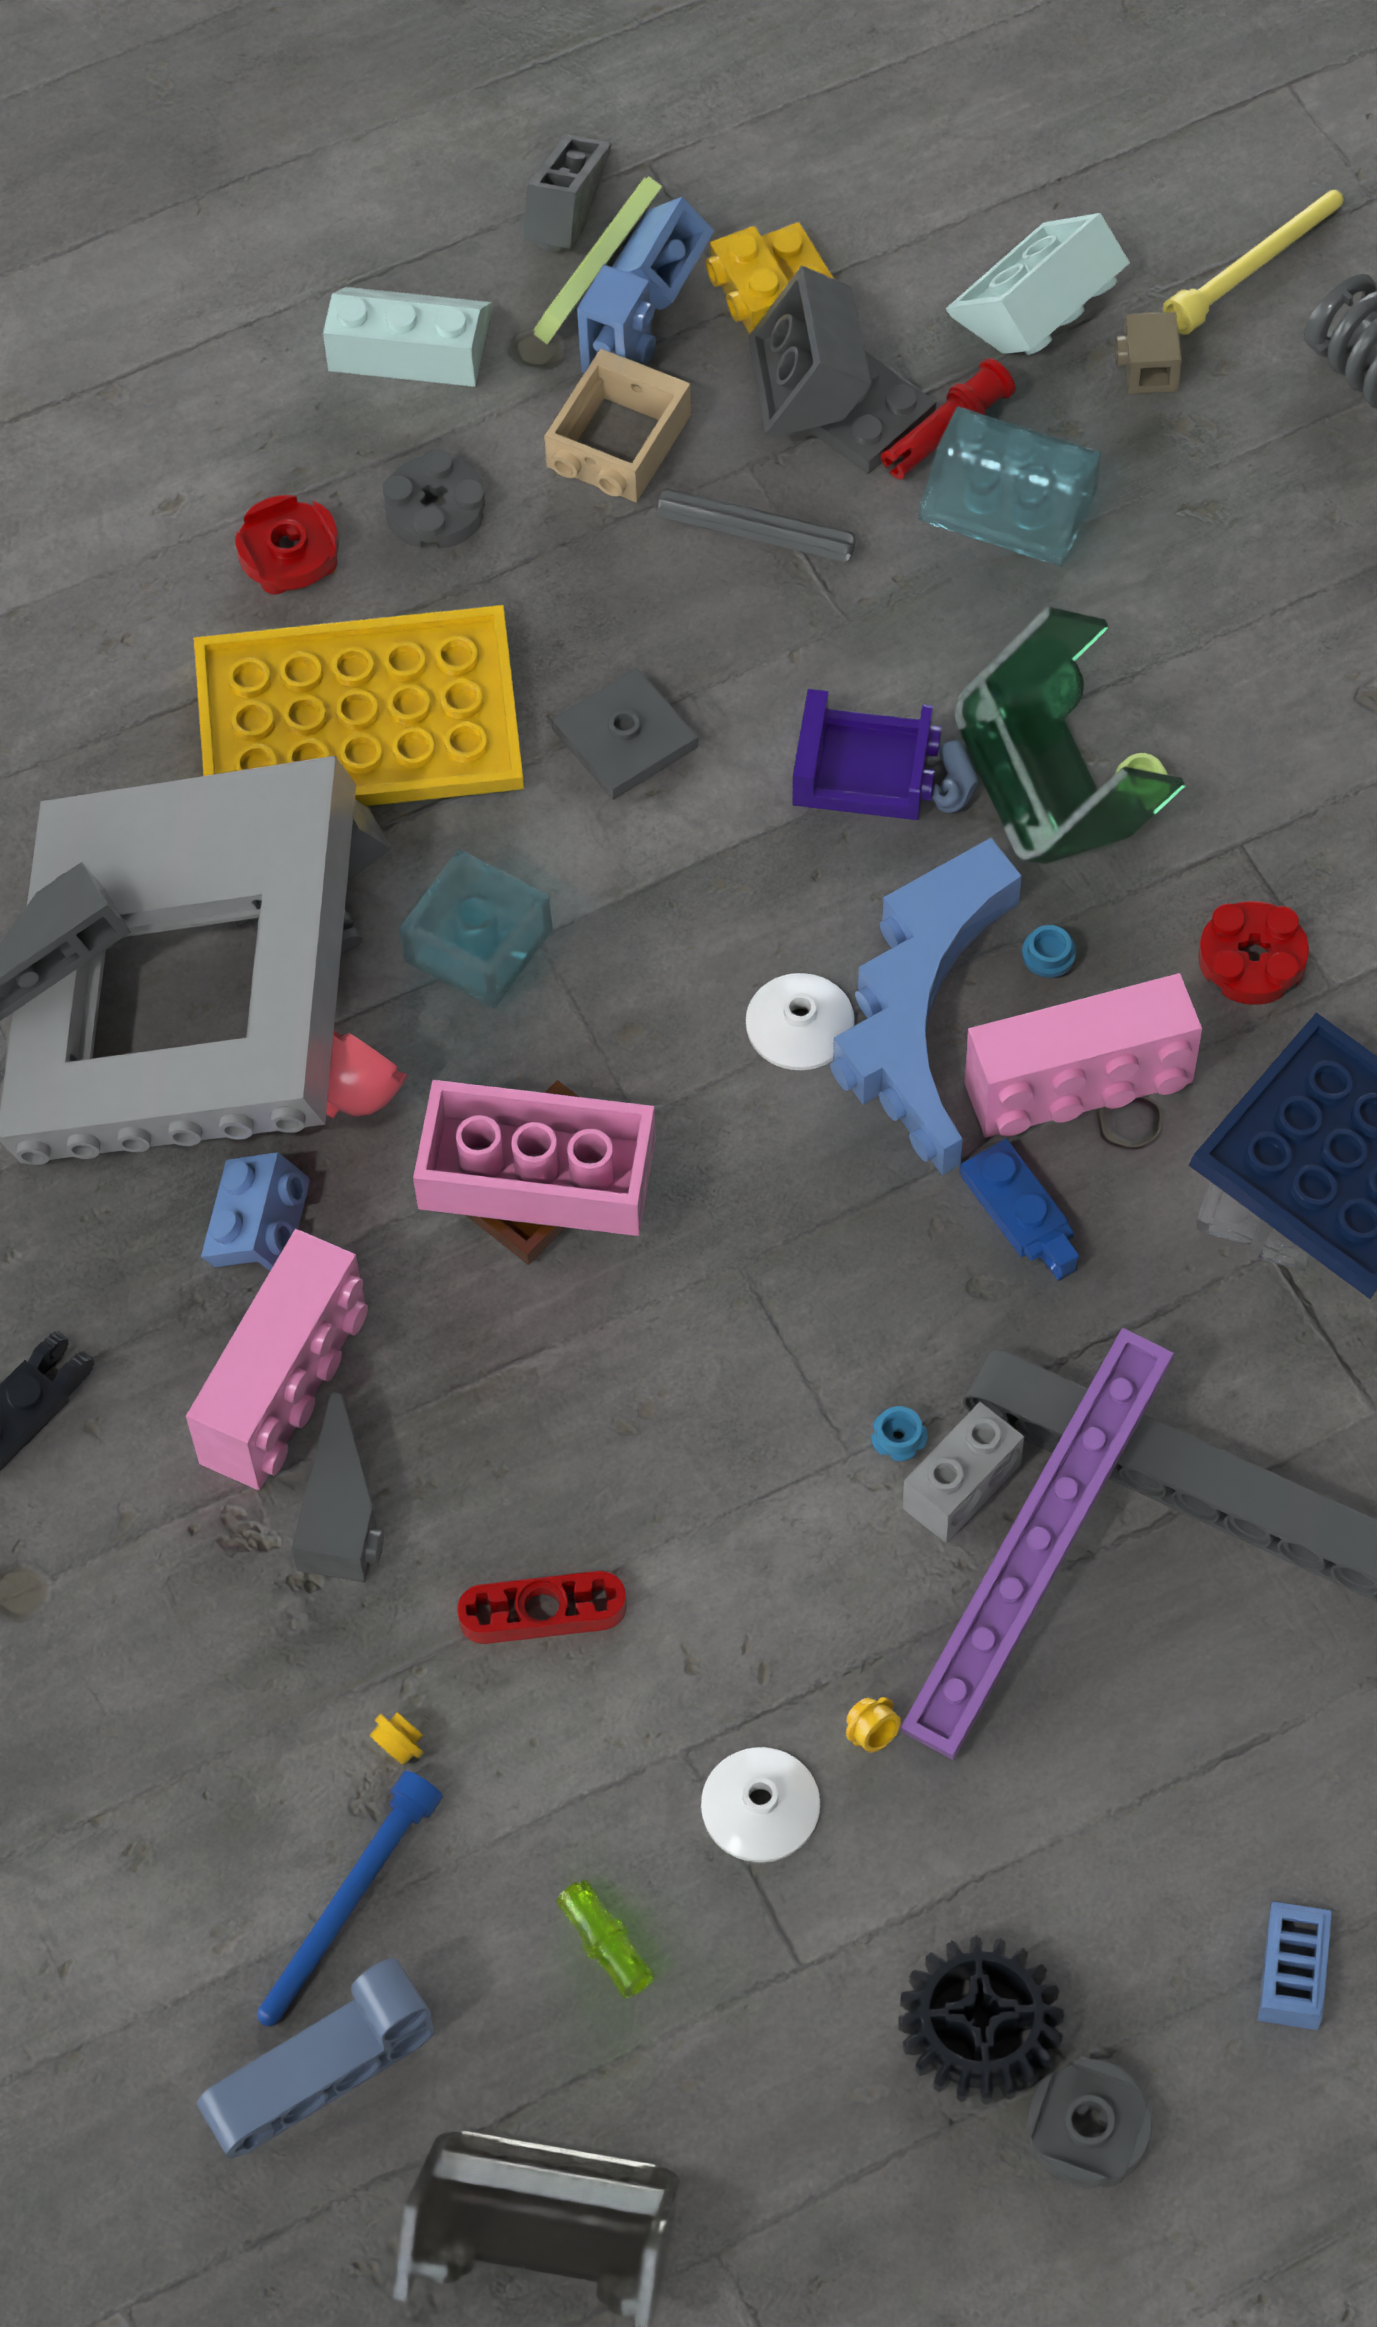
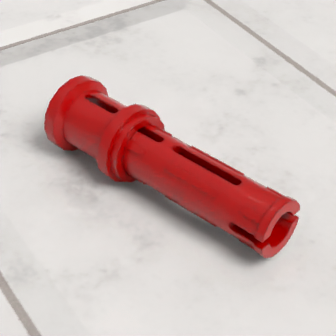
M986 358L980 363L979 372L966 383L954 384L948 391L946 403L936 409L928 418L890 449L885 450L881 454V461L885 468L900 456L903 457V461L889 473L899 480L905 478L907 473L948 438L958 432L965 424L970 426L979 424L986 416L985 411L1000 398L1008 399L1014 395L1016 386L1007 369L997 360Z

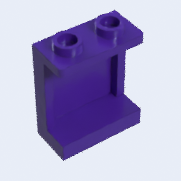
M807 689L793 771V806L918 820L921 800L931 801L935 769L926 768L928 756L938 757V750L940 748L942 726L932 724L933 705L922 704L920 719L828 709V691Z

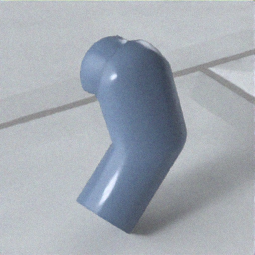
M961 740L947 742L938 750L948 774L940 786L935 784L932 798L938 809L946 813L962 810L979 784L977 774Z

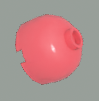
M334 1031L326 1116L334 1119L338 1111L353 1117L371 1115L389 1103L408 1076L406 1073L397 1071L399 1067L350 1033L342 1036Z

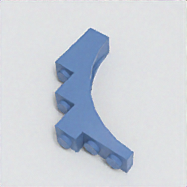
M992 838L883 897V921L880 922V929L886 942L892 949L859 966L858 991L855 992V997L860 1009L868 1019L834 1037L833 1061L830 1063L833 1076L840 1087L845 1091L852 1089L863 1105L879 1096L887 1115L894 1121L900 1119L910 1132L909 1138L917 1155L924 1162L931 1160L942 1176L960 1166L963 1139L941 1104L929 1069L926 1044L927 1024L939 988L959 955L988 925L1019 905L1021 875Z

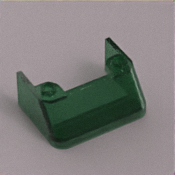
M1049 606L963 689L955 705L956 724L1016 855L1024 861L1039 864L1051 863L1131 837L1185 787L1181 777L1124 766L1097 790L1064 719L1077 707L1083 695L1084 680L1076 659L1109 626L1105 619Z

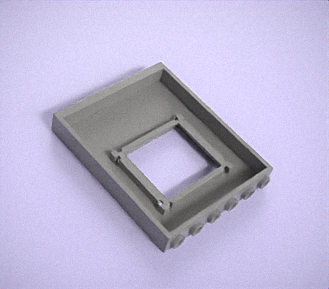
M336 756L40 802L27 905L36 892L54 881L61 874L83 862L105 888L131 933L125 937L253 918L259 919L246 1038L93 1058L106 950L13 1012L0 1107V1142L21 1164L43 1165L49 1160L68 1157L91 1159L97 1157L100 1153L123 1150L128 1152H144L150 1147L170 1144L192 1146L198 1144L201 1140L225 1137L230 1139H246L252 1134L272 1131L295 1133L301 1131L304 1127L325 1125L356 792L355 782ZM256 900L262 901V902H261V909H260L259 904L256 902Z

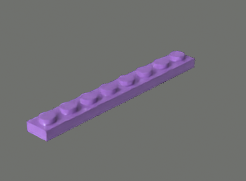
M1122 1327L901 1726L903 1734L952 1760L955 1759L1174 1360L1173 1352Z

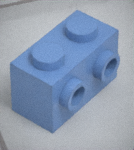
M683 197L674 199L644 212L612 268L630 271L640 278L649 280L650 303L654 304L655 309L663 310L678 296L680 289L699 260L714 230Z
M603 264L577 308L582 373L586 372L600 348L639 364L646 365L650 361L655 349L656 337L651 335V322L655 306L650 303L649 280L640 278L633 272L621 271Z

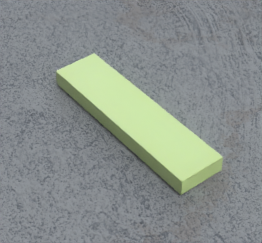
M649 176L647 179L644 177L534 328V335L546 344L550 342L589 289L603 264L606 265L658 194L662 188L659 183Z

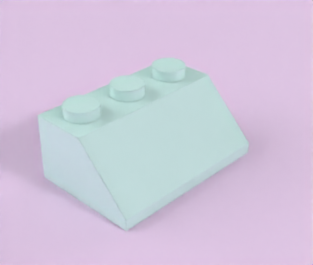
M1101 213L1043 222L953 301L946 310L953 319L1002 354L1025 352L1026 355H1031L1040 351L1051 342L1050 334L1056 328L1077 319L1085 310L1083 304L1092 296H1098L1112 288L1117 282L1115 276L1130 262Z
M345 287L332 294L323 330L328 371L475 387L490 321L492 302Z

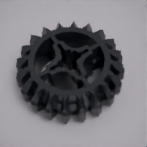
M977 1935L971 1938L968 1953H962L960 1946L952 1940L946 1945L948 1961L930 1952L925 1958V1965L929 1973L913 1970L909 1977V1983L915 1991L902 1992L900 1997V2006L908 2011V2013L898 2017V2029L906 2034H911L903 2041L904 2053L906 2055L922 2054L915 2063V2071L919 2076L927 2075L935 2069L938 2071L933 2085L937 2092H942L946 2089L951 2081L957 2083L956 2099L960 2102L966 2101L968 2098L969 2087L980 2089V2099L985 2105L992 2102L993 2087L999 2086L1003 2095L1009 2100L1016 2097L1017 2087L1015 2078L1030 2088L1034 2087L1038 2080L1034 2067L1049 2070L1053 2065L1054 2057L1048 2049L1060 2048L1063 2034L1053 2027L1063 2023L1064 2010L1051 2005L1058 1999V1987L1053 1984L1040 1985L1045 1979L1047 1972L1043 1964L1035 1965L1028 1970L1024 1969L1028 1959V1952L1024 1948L1016 1951L1012 1958L1004 1956L1005 1941L1002 1938L997 1939L993 1944V1952L982 1951V1941ZM969 1980V1992L965 1998L958 2002L946 2003L945 2009L932 2010L936 2000L943 1992L959 1982ZM989 1980L1003 1984L1019 1996L1025 2006H1019L1018 2000H1006L997 1996L991 1989ZM977 1996L981 1999L982 2012L988 2013L987 2021L990 2020L989 2027L986 2028L985 2043L981 2041V2029L974 2026L973 2012H976ZM1017 2030H1031L1026 2041L1015 2052L1007 2057L993 2061V2049L996 2042L1002 2038L1016 2036ZM936 2034H944L945 2039L960 2040L965 2043L971 2050L973 2061L953 2053L940 2041Z

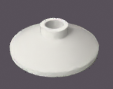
M806 973L783 975L766 983L751 999L746 1014V1030L754 1049L768 1062L789 1070H811L832 1062L834 1037L854 1026V1012L846 994L831 981ZM804 1009L809 1011V1013L804 1016H796L791 1011Z
M749 1748L728 1756L713 1769L707 1778L702 1792V1817L711 1838L728 1854L748 1862H773L795 1853L810 1839L819 1819L820 1796L813 1776L795 1757L773 1748ZM763 1789L768 1791L772 1798L764 1805H757L750 1800L749 1796L753 1791Z

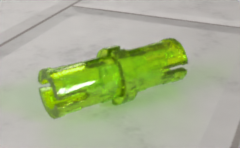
M584 1879L580 1884L577 1881L563 1890L557 1897L556 1904L563 1911L567 1919L571 1921L584 1941L582 1949L588 1958L596 1959L601 1967L604 1968L622 1998L628 1999L630 1995L634 1997L645 1990L653 1982L655 1975L627 1938L629 1932L623 1921L618 1918L614 1919L610 1912L607 1911L588 1880Z

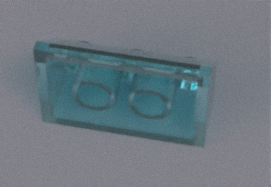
M957 406L938 445L919 510L918 520L1062 567L1097 492L1101 452Z

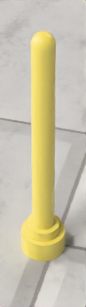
M1338 190L1328 191L1198 290H1180L1165 301L1163 313L1176 312L1178 333L1188 335L1203 324L1211 304L1340 208L1344 200L1342 193Z

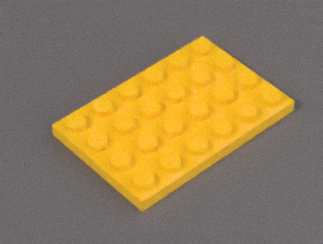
M503 605L194 637L204 776L336 756L356 784L355 800L365 806L524 789Z

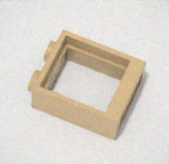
M600 348L544 436L547 467L565 478H576L598 487L608 495L621 496L637 503L691 416L690 383ZM604 399L659 420L632 463L577 442Z

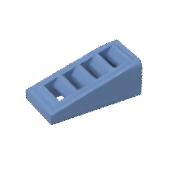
M1271 1901L1257 2021L1311 2030L1319 2029L1323 2016L1331 1910ZM1282 1920L1317 1925L1316 1936L1282 1931ZM1280 1943L1314 1948V1956L1280 1952ZM1278 1964L1311 1969V1978L1277 1973ZM1276 1986L1310 1991L1309 1999L1275 1994Z

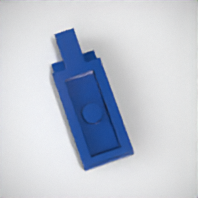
M1007 1138L960 1164L961 1178L1021 1258L1026 1255L1030 1261L1041 1257L1058 1281L1077 1271L1076 1263L1079 1255L1069 1242L1074 1237V1232L1068 1224L1069 1221Z

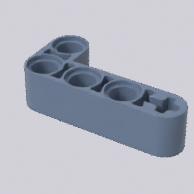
M396 1958L382 1961L362 1973L351 1986L353 2001L219 2081L200 2096L196 2106L228 2158H237L256 2149L411 2054L431 2038L434 2033V2026L430 2010Z

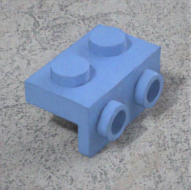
M279 1152L226 1160L201 1258L213 1267L259 1262L271 1271L292 1233L299 1227L310 1183L309 1177Z

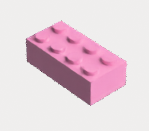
M1178 973L968 1028L964 1084L984 1138L999 1134L1002 1136H1014L1024 1132L1033 1125L1052 1120L1059 1123L1067 1122L1077 1118L1082 1112L1105 1106L1110 1109L1120 1108L1131 1103L1135 1098L1157 1092L1162 1095H1168L1182 1090L1186 1085L1194 1081L1202 1027L1182 976Z
M432 1080L413 1176L418 1209L640 1236L656 1141L654 1106Z
M298 1229L294 1230L186 1415L200 1465L259 1491L269 1474L275 1476L280 1471L288 1454L287 1442L296 1427L303 1428L310 1419L315 1406V1397L313 1396L323 1380L328 1382L333 1378L341 1361V1347L349 1334L356 1335L360 1331L366 1319L368 1305L365 1304L362 1289L363 1279L360 1278L356 1254Z

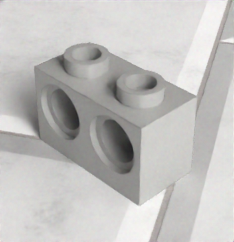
M979 1402L904 1480L903 1509L947 1544L1021 1466L1024 1436L983 1403Z

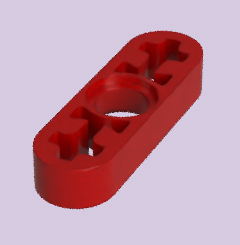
M606 1571L480 1584L469 1588L462 1594L458 1601L457 1614L462 1633L469 1640L479 1644L603 1631L615 1627L625 1616L627 1608L626 1592L621 1580L614 1574ZM598 1590L605 1591L606 1598L611 1599L607 1601V1610L595 1611L594 1604L590 1602L594 1597L593 1592ZM574 1592L576 1615L569 1616L566 1594ZM537 1595H549L558 1602L559 1608L553 1617L547 1620H536L525 1611L526 1605L530 1599ZM515 1599L518 1622L510 1623L508 1600ZM489 1604L491 1612H494L490 1617L491 1623L486 1625L479 1624L477 1616H473L478 1612V1605Z

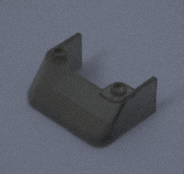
M451 2131L443 2133L436 2137L405 2204L393 2299L406 2301L418 2274H423L426 2279L432 2282L453 2283L459 2277L469 2274L477 2260L597 2282L596 2296L603 2304L607 2305L610 2312L623 2317H636L634 2327H651L659 2300L676 2210L679 2177L671 2170L653 2164L473 2132Z

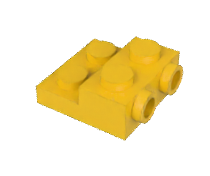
M800 222L762 236L755 226H751L711 241L710 257L705 259V266L710 281L715 287L721 285L726 294V302L732 318L735 322L742 321L749 334L801 266L834 279Z

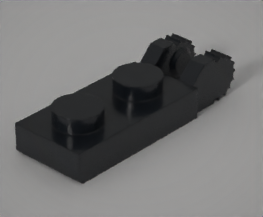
M59 1331L50 1333L33 1350L28 1362L24 1360L0 1384V1471L69 1402L67 1397L93 1370L92 1367L95 1360L84 1351H80L59 1369L54 1382L45 1376L68 1349L69 1340Z

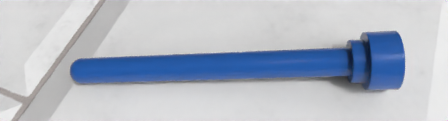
M404 1770L390 1790L393 1795L389 1803L392 1809L259 2007L257 2017L262 2025L270 2027L280 2021L411 1823L419 1824L423 1817L430 1818L443 1798L442 1793L430 1782L413 1772Z

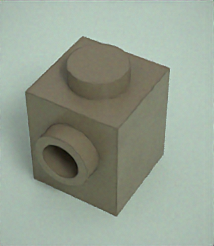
M1176 312L1126 314L1124 335L1115 336L1116 366H1125L1128 394L1178 392L1182 357Z

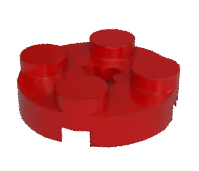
M278 495L260 501L252 506L244 515V524L240 528L239 533L238 531L236 532L235 536L238 560L243 571L252 580L260 583L265 592L278 595L287 590L303 588L331 574L337 568L339 548L337 527L334 518L323 505L313 500V506L297 502V496ZM287 536L291 541L300 540L294 547L287 549L279 548V539L281 537Z
M1259 901L1227 903L1215 909L1212 919L1204 927L1199 946V965L1207 981L1209 982L1211 978L1217 986L1222 988V995L1228 999L1249 1005L1268 1004L1282 998L1284 991L1292 988L1295 983L1297 986L1302 980L1306 970L1309 945L1305 931L1299 925L1298 915L1291 908ZM1253 944L1265 949L1266 952L1261 953L1259 961L1249 960L1248 953L1239 951V949Z

